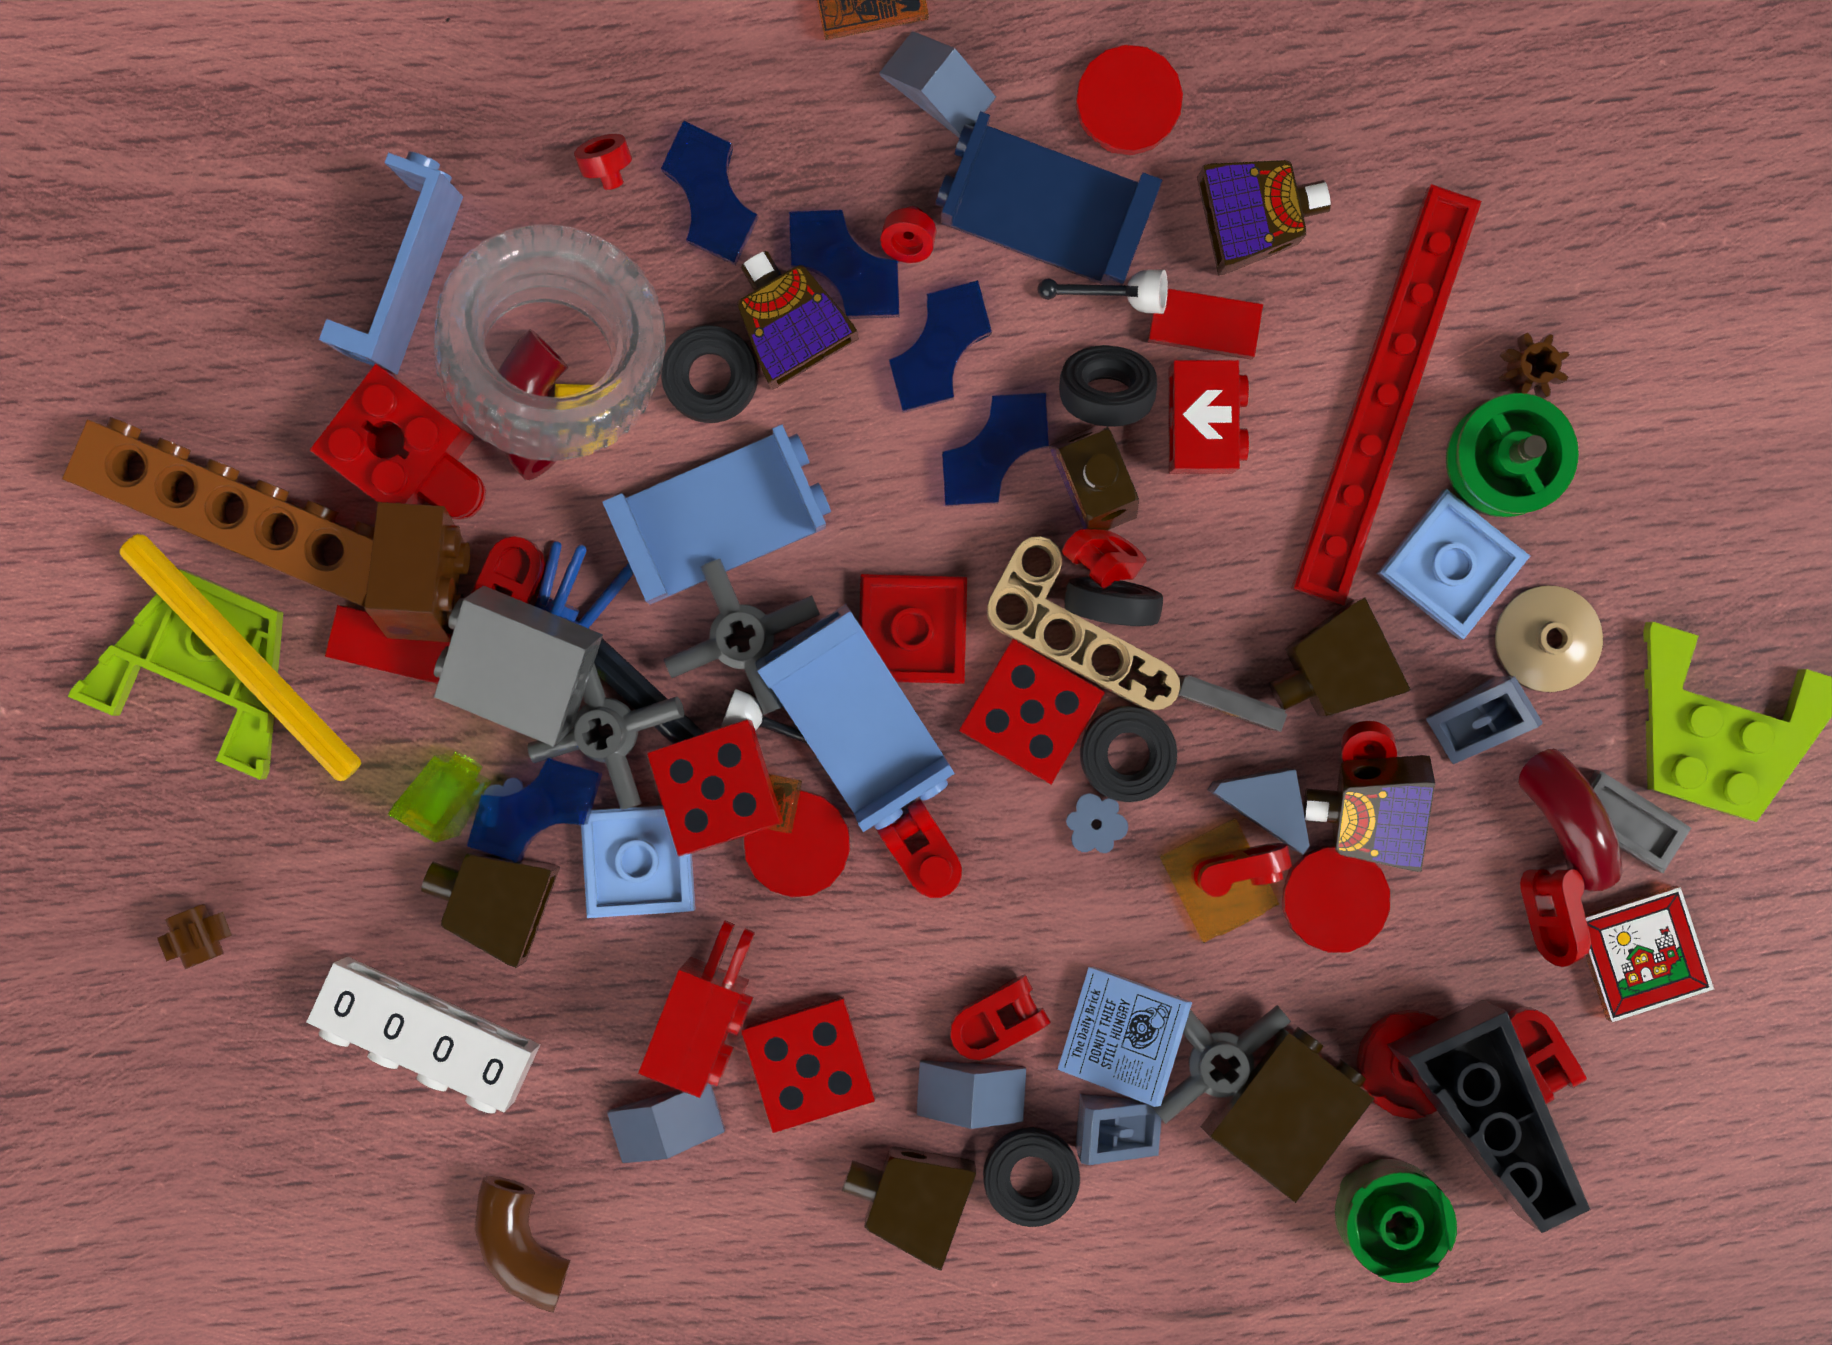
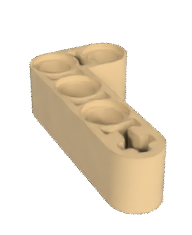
M1041 536L1031 537L1023 541L1014 552L988 601L986 610L991 626L1000 633L1017 640L1039 654L1138 707L1147 710H1160L1172 705L1180 691V680L1176 671L1163 661L1045 599L1062 566L1061 552L1055 543ZM1031 548H1039L1048 553L1051 559V568L1048 574L1043 577H1034L1026 573L1022 567L1021 560L1025 551ZM1015 595L1023 600L1026 606V614L1020 623L1009 625L999 619L996 614V605L1001 597ZM1052 620L1064 621L1072 629V642L1064 650H1054L1044 640L1045 627ZM1101 645L1113 647L1120 658L1118 669L1110 676L1100 675L1092 666L1091 658L1093 652ZM1133 658L1140 661V664L1133 670L1136 673L1145 677H1153L1157 672L1162 675L1159 683L1166 688L1163 696L1153 695L1149 700L1146 699L1144 696L1147 688L1133 679L1127 681L1126 689L1119 686V682L1130 672Z

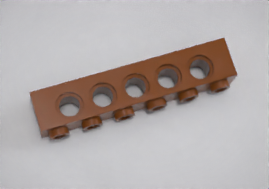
M110 417L107 426L87 419L63 475V480L356 604L365 606L375 527L360 521L356 522L354 529L336 523L335 520L339 513L310 500L307 501L304 509L286 501L289 491L260 479H258L255 488L237 481L240 473L239 470L210 458L206 467L189 461L187 459L191 452L190 449L163 438H159L156 446L138 439L142 429L116 418ZM141 455L145 464L144 472L140 478L132 481L128 475L129 463L134 457ZM190 475L194 481V492L187 501L181 502L177 496V486L181 479ZM240 496L244 503V512L237 522L231 524L226 517V506L232 498ZM288 516L293 522L294 532L288 542L280 545L275 538L274 529L280 519ZM338 537L344 547L343 556L338 563L330 566L324 559L323 549L330 539Z

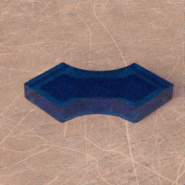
M683 120L661 170L663 174L683 189L688 198L691 210V224L686 241L688 244L736 266L755 227L758 215L745 207L731 188L729 164L733 153V145Z
M843 210L789 212L792 268L802 264L808 271L819 274L829 281L840 294L846 316L849 319L900 318L898 261L875 257L863 250L850 236Z
M978 280L927 294L928 317L921 336L906 352L889 359L903 413L954 400L953 375L960 358L970 346L992 335Z
M1046 393L992 396L990 416L979 435L962 447L942 452L945 507L998 504L1001 482L1011 465L1029 452L1049 447Z
M547 758L538 777L523 790L507 796L481 795L467 847L517 862L522 861L528 846L546 829L561 823L588 824L603 773L555 758Z

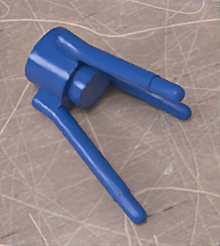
M554 541L550 548L537 601L534 606L589 629L634 573L628 563L580 621H577L576 618L579 610L566 604V601L581 568V563L587 549L584 545L576 547L556 596L551 598L550 595L562 548L560 542Z

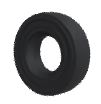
M707 325L690 329L673 341L662 362L661 379L665 394L680 413L698 422L719 423L735 417L750 403L758 384V367L750 347L739 335L723 327ZM706 354H715L725 359L731 371L730 381L726 388L714 395L699 393L692 387L689 379V371L693 362Z
M1110 345L1084 348L1071 355L1063 365L1059 384L1060 398L1066 410L1084 422L1106 427L1132 424L1145 417L1153 407L1157 392L1156 371L1145 357L1127 348ZM1098 379H1111L1128 386V389L1120 392H1103L1092 388L1088 383Z
M1079 577L1069 580L1064 602L1067 611L1090 620L1125 626H1151L1158 624L1160 620L1163 595L1152 588L1120 580L1114 581L1106 588H1102L1090 577Z
M1120 706L1103 712L1089 725L1081 742L1080 761L1086 778L1098 792L1116 801L1138 802L1156 795L1170 781L1177 763V745L1171 729L1157 714L1141 707ZM1123 733L1139 735L1145 740L1149 748L1147 765L1140 772L1133 775L1118 773L1112 768L1108 760L1110 743L1114 738Z
M1027 1127L1009 1132L994 1144L985 1161L983 1181L988 1200L1002 1217L1017 1225L1039 1227L1058 1220L1073 1205L1079 1191L1080 1171L1072 1149L1061 1137L1045 1129ZM1026 1157H1038L1048 1163L1052 1170L1053 1178L1050 1187L1045 1193L1036 1197H1026L1019 1194L1013 1188L1010 1180L1011 1171L1019 1160Z

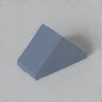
M914 31L910 33L879 72L882 78L957 137H960L965 124L974 127L980 111L985 113L996 99L993 92L954 47Z
M1495 676L1426 718L1452 764L1536 729L1543 724L1515 676Z
M1283 768L1213 781L1207 789L1275 838L1286 843L1294 851L1304 854L1310 846L1295 769Z
M920 1060L917 1116L969 1129L1023 1122L1026 1067Z
M710 1084L707 1085L700 1098L676 1089L607 1111L622 1163L668 1159L725 1132L716 1097Z
M1080 1094L1075 1145L1080 1162L1086 1165H1095L1159 1156L1162 1119L1151 1105L1133 1098Z

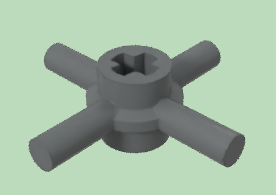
M721 559L701 566L720 614L713 621L709 640L664 658L671 678L719 659L729 667L745 670L764 715L784 707L772 688L769 689L757 671L755 662L772 651L775 634L820 615L813 596L811 595L765 615L761 610L753 606L740 605ZM742 622L743 627L747 629L753 626L756 632V636L749 639L751 649L746 652H742L741 646L738 645L732 648L728 639L735 635L734 625Z
M594 663L583 695L585 705L577 713L573 729L555 747L539 740L528 743V754L533 763H538L580 749L590 759L605 762L620 808L623 810L642 803L626 755L636 743L638 731L684 717V708L681 700L676 696L631 711L621 701L606 698ZM609 723L613 729V735L610 736L608 734L602 737L598 726Z
M1276 1005L1239 1036L1224 1031L1209 1033L1190 1009L1183 1035L1193 1046L1189 1056L1191 1075L1163 1097L1161 1106H1152V1108L1166 1124L1204 1092L1215 1097L1234 1096L1246 1083L1249 1075L1254 1070L1252 1053L1291 1021L1280 1007ZM1218 1054L1225 1059L1232 1057L1228 1060L1232 1068L1224 1075L1217 1069L1209 1073L1215 1069L1211 1060Z

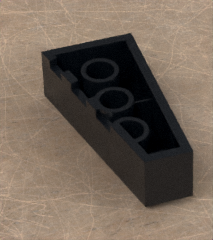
M1481 1000L1387 1044L1517 1216L1539 1232L1544 1233L1591 1210L1507 1011L1485 1000Z

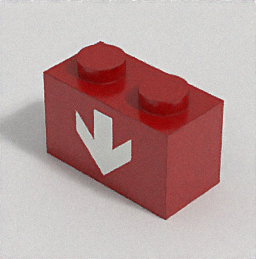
M1174 360L1168 368L1169 474H1233L1240 469V461H1247L1249 434L1247 428H1240V407H1247L1249 381L1247 375H1240L1239 360Z

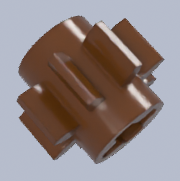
M1525 333L1517 338L1520 352L1515 349H1506L1501 352L1500 357L1508 362L1507 372L1499 377V381L1506 382L1509 380L1516 387L1515 393L1527 394L1530 390L1534 389L1536 396L1543 399L1551 396L1548 382L1561 384L1569 378L1560 371L1562 361L1569 356V352L1562 351L1559 353L1551 345L1553 342L1552 334H1548L1538 343H1534L1531 335ZM1533 356L1538 359L1535 368L1542 372L1535 377L1530 374L1532 365L1526 361Z
M205 904L166 918L165 921L170 932L157 937L166 962L180 957L184 969H188L223 955L224 951L220 940L230 937L232 934L223 912L209 916Z

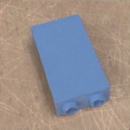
M411 151L408 152L406 159L388 152L384 162L409 188L421 193L369 333L366 334L326 319L319 338L320 341L347 357L371 366L377 364L396 375L399 372L463 199L462 194L450 183L452 177L438 170L440 167L438 162Z
M783 425L772 428L773 435L627 498L621 493L602 502L645 601L649 605L706 581L701 566L711 561L721 559L727 572L826 529V522L823 516L830 513L831 509L820 484L816 483L809 486L801 467L810 462L798 434L788 437Z
M847 604L841 606L755 662L758 673L769 689L772 688L853 811L857 823L863 832L873 826L879 830L892 824L903 814L902 807L918 797L922 801L934 797L948 785L946 779L955 774Z

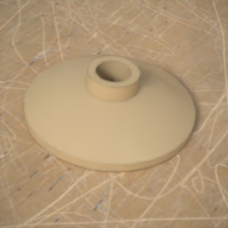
M1540 586L1520 593L1502 611L1495 631V648L1499 661L1505 671L1510 676H1515L1522 686L1541 692L1562 691L1579 684L1595 668L1603 646L1601 623L1593 607L1576 592L1559 586ZM1552 628L1559 630L1563 638L1561 645L1556 649L1550 647L1546 640L1547 633Z

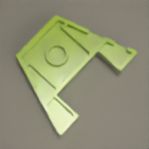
M178 569L278 673L284 612L192 572ZM158 594L134 618L133 621L135 623L115 645H110L99 657V663L84 680H79L70 690L68 697L111 716H120L140 668L143 667L237 708L216 761L259 780L266 779L269 774L274 715Z
M1653 621L1645 622L1643 639L1644 642H1647L1648 669H1644L1645 689H1648L1649 721H1645L1647 789L1738 818L1757 822L1832 718V677L1808 669H1798L1783 720H1779L1684 690V682L1699 636Z

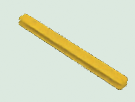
M137 533L121 546L119 552L123 559L335 780L344 781L357 771L361 765L360 758L147 536Z

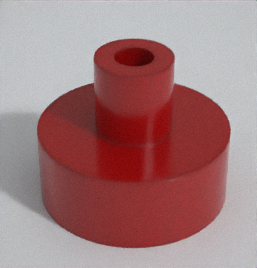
M607 134L593 138L581 144L574 152L583 177L600 178L605 190L616 189L624 183L620 170L630 164L632 156L623 135Z
M909 206L891 212L884 221L880 240L881 246L886 254L897 261L918 263L931 255L937 229L934 221L920 208Z
M1361 721L1349 727L1343 734L1341 740L1343 762L1346 760L1397 757L1394 734L1386 725L1380 722Z

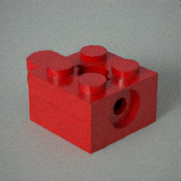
M377 364L369 371L310 448L311 452L377 502L424 505L427 502L431 506H445L451 519L458 520L473 517L481 510L485 502L486 488L481 478L458 461L475 437L391 372Z
M726 920L721 926L707 963L689 957L681 966L675 977L638 1074L698 1098L702 1096L708 1084L715 1087L718 1086L734 1049L733 1046L725 1044L729 1033L738 1035L754 998L745 994L749 979L739 976L753 941L754 931L744 929L727 971L719 968L735 924Z

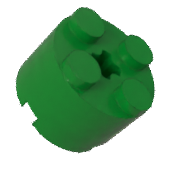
M1396 1159L1375 1160L1347 1174L1340 1183V1190L1335 1204V1222L1339 1235L1355 1258L1367 1270L1378 1275V1277L1395 1283H1410L1422 1280L1432 1275L1440 1267L1438 1264L1443 1260L1448 1250L1451 1252L1457 1236L1455 1211L1449 1198L1417 1166ZM1401 1212L1403 1216L1396 1218V1227L1389 1228L1386 1222L1392 1220V1214Z

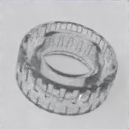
M534 224L508 229L505 232L487 238L475 249L470 250L460 260L457 268L451 271L445 281L444 291L439 296L436 308L433 334L436 374L440 378L441 390L446 400L453 406L454 413L458 418L468 425L475 435L483 441L496 446L499 450L537 461H566V459L582 458L591 455L597 450L609 447L617 442L621 435L628 433L636 425L640 414L646 411L661 374L666 345L663 310L658 304V296L653 285L649 283L642 269L625 252L602 239V237L563 225ZM536 302L557 303L579 311L599 328L609 346L612 364L597 383L580 393L564 397L534 395L517 388L496 370L485 348L484 340L486 335L501 316L516 307Z

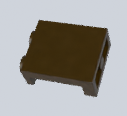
M1297 1027L1292 1034L1285 1029L1275 1034L1274 1036L1277 1039L1221 1114L1219 1115L1213 1110L1200 1126L1210 1138L1295 1203L1375 1099L1360 1088L1366 1080L1365 1077L1341 1059H1339L1334 1067L1318 1055L1324 1046L1300 1027Z

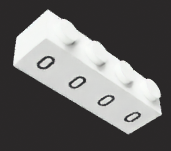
M345 957L333 963L306 1022L319 1028V1036L328 1042L345 1047L349 1046L350 1043L368 1050L367 1057L373 1062L391 1069H397L401 1065L418 1073L416 1079L423 1085L439 1091H446L449 1087L467 1095L465 1101L470 1106L492 1114L496 1110L505 1112L515 1102L541 1045L350 957Z

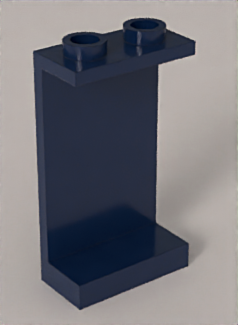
M981 111L974 127L965 124L954 155L962 158L955 177L948 174L945 175L935 205L943 207L941 224L1102 285H1123L1163 180L1142 172L1139 182L995 129L989 126L990 115Z

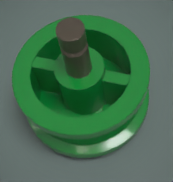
M1512 393L1502 395L1474 408L1455 426L1446 449L1447 474L1456 493L1473 509L1494 517L1520 516L1550 505L1566 491L1574 478L1578 465L1579 450L1577 437L1568 418L1551 402L1531 394Z

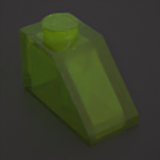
M454 751L451 757L447 754L434 755L394 803L388 815L435 843L460 835L491 781L479 774L483 768L482 765L460 752Z

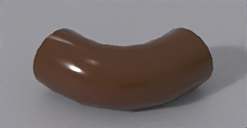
M496 1176L483 1177L478 1193L474 1229L485 1266L506 1292L538 1309L554 1313L571 1260L556 1256L542 1249L532 1237L529 1227V1215L535 1191L529 1186L514 1180Z

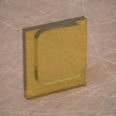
M1236 818L1159 856L1203 943L1216 936L1224 935L1279 905L1270 884L1251 885L1250 879L1235 882L1226 895L1212 897L1193 883L1191 869L1197 860L1250 847Z

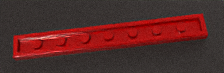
M1433 184L1426 189L1293 580L1292 590L1339 606L1345 605L1482 202L1480 200Z

